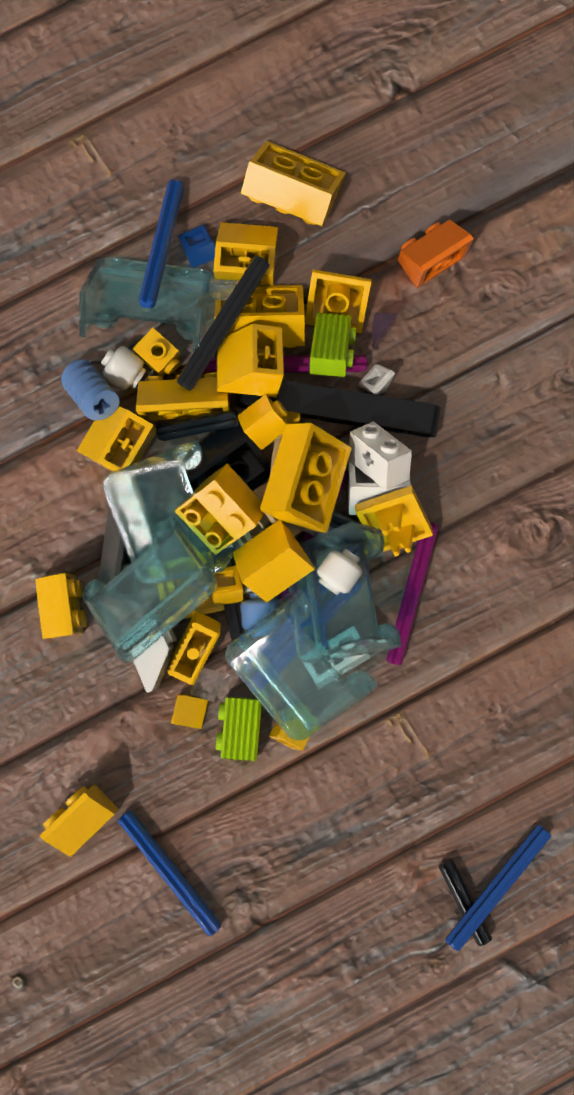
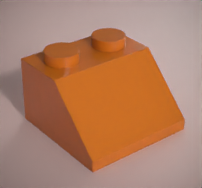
M450 219L443 224L437 222L425 231V236L418 240L412 238L401 246L402 251H400L398 262L415 287L419 288L465 258L474 240L472 235Z

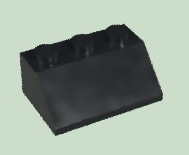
M239 424L236 427L217 430L163 471L185 500L208 477L227 463L251 490L269 478L271 467L256 444L248 437Z

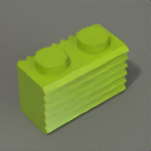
M321 312L316 313L310 355V374L346 377V368L353 366L354 349H349V345H355L357 327H351V315L345 316L338 313L333 315L326 312L323 314Z
M226 696L225 702H220L218 720H223L224 724L223 732H217L216 750L221 751V758L257 761L262 699Z

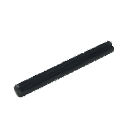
M255 256L179 375L177 383L183 388L190 391L194 388L268 270L269 263L265 259Z

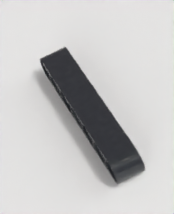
M284 380L281 382L277 397H269L273 402L278 400L286 411L300 413V418L357 427L375 422L385 431L429 438L437 437L441 407L435 404ZM238 394L236 406L247 409L262 396Z

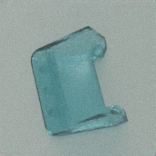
M198 440L181 444L112 472L103 482L106 498L138 578L144 583L158 584L222 572L232 559L233 552L237 550L233 542L215 555L174 511L193 493L185 471L196 468L202 460L203 454Z
M173 515L166 521L162 520L154 526L152 534L155 536L156 542L113 580L105 585L102 581L93 579L86 585L83 592L84 602L116 654L124 663L132 662L206 600L217 585V580L204 545Z
M349 522L327 533L299 543L316 568L289 587L299 657L305 662H319L388 651L401 647L400 634L395 626L377 624L367 561L378 558L383 553L384 538L381 529ZM344 549H347L360 558L357 564L361 567L363 573L349 593L340 592L337 596L318 582L320 577L317 574V569L330 551L337 550L342 553Z
M301 589L286 594L236 637L226 649V660L283 731L294 740L308 738L366 697L378 686L373 677L364 671L353 672L343 679L301 628L300 624L311 613V602Z

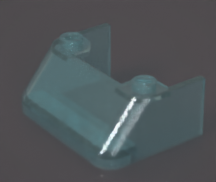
M111 257L101 258L96 261L79 292L80 337H86L92 324L99 328H110L118 322L120 317L175 324L178 334L182 335L184 339L193 340V352H195L206 330L212 288V274L201 269L165 265L156 305L150 309L141 307L139 302L148 262Z

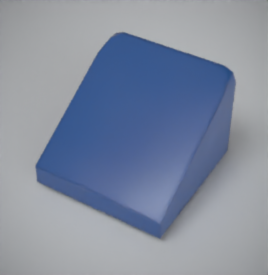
M205 225L178 235L192 268L214 260L215 246Z

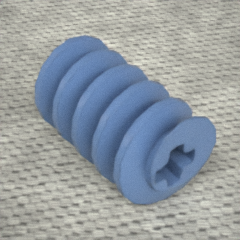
M77 359L65 367L61 377L62 386L87 418L103 420L114 414L120 403L119 396L90 361Z

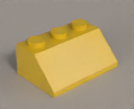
M266 140L249 161L241 194L248 196L253 202L273 206L283 214H293L300 217L308 224L322 226L332 209L346 172Z
M303 285L257 286L227 335L251 324L282 327L283 347L305 346ZM235 286L216 287L214 320Z
M207 373L204 375L205 378H199L191 391L177 383L179 375H176L173 380H163L162 376L146 377V381H138L136 412L148 422L185 420L231 410L230 393L217 391V373Z
M312 423L286 424L260 510L283 522L327 533L352 448Z

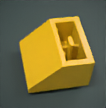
M220 222L213 269L215 281L238 283L255 256H259L269 263V268L259 285L273 286L278 227Z
M251 324L227 335L217 349V391L264 396L266 394L268 397H277L284 376L282 327Z
M118 406V409L110 417L103 420H94L77 452L122 478H130L154 438L157 429L145 419Z
M228 463L208 477L174 510L215 555L256 527L265 513L260 510L262 501Z
M67 573L35 579L42 639L84 634L83 627H87L85 610L80 609L79 598H83L81 580H77L76 575Z
M96 784L92 785L89 789L83 786L65 802L69 807L67 810L61 807L42 824L46 830L39 836L46 843L71 857L119 809Z

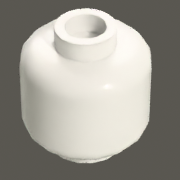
M120 346L115 352L109 349L101 361V364L105 366L102 372L103 377L121 390H127L129 387L134 389L146 372V369L143 368L144 360L125 346Z
M344 549L342 553L337 550L330 551L317 569V574L320 577L318 582L337 596L340 592L349 593L363 573L361 567L357 564L360 558L347 549Z

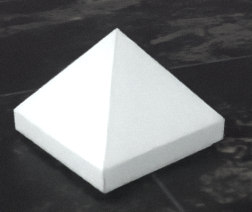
M375 364L359 382L358 386L374 395L387 392L395 373L380 364Z

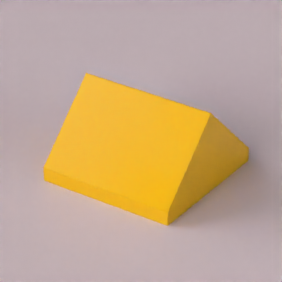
M313 269L305 324L315 326L316 313L318 312L322 314L325 312L327 314L332 313L333 315L338 313L345 316L349 314L352 316L351 327H357L356 333L362 334L372 279Z
M281 520L276 521L233 552L241 582L265 602L270 601L316 569L285 522Z

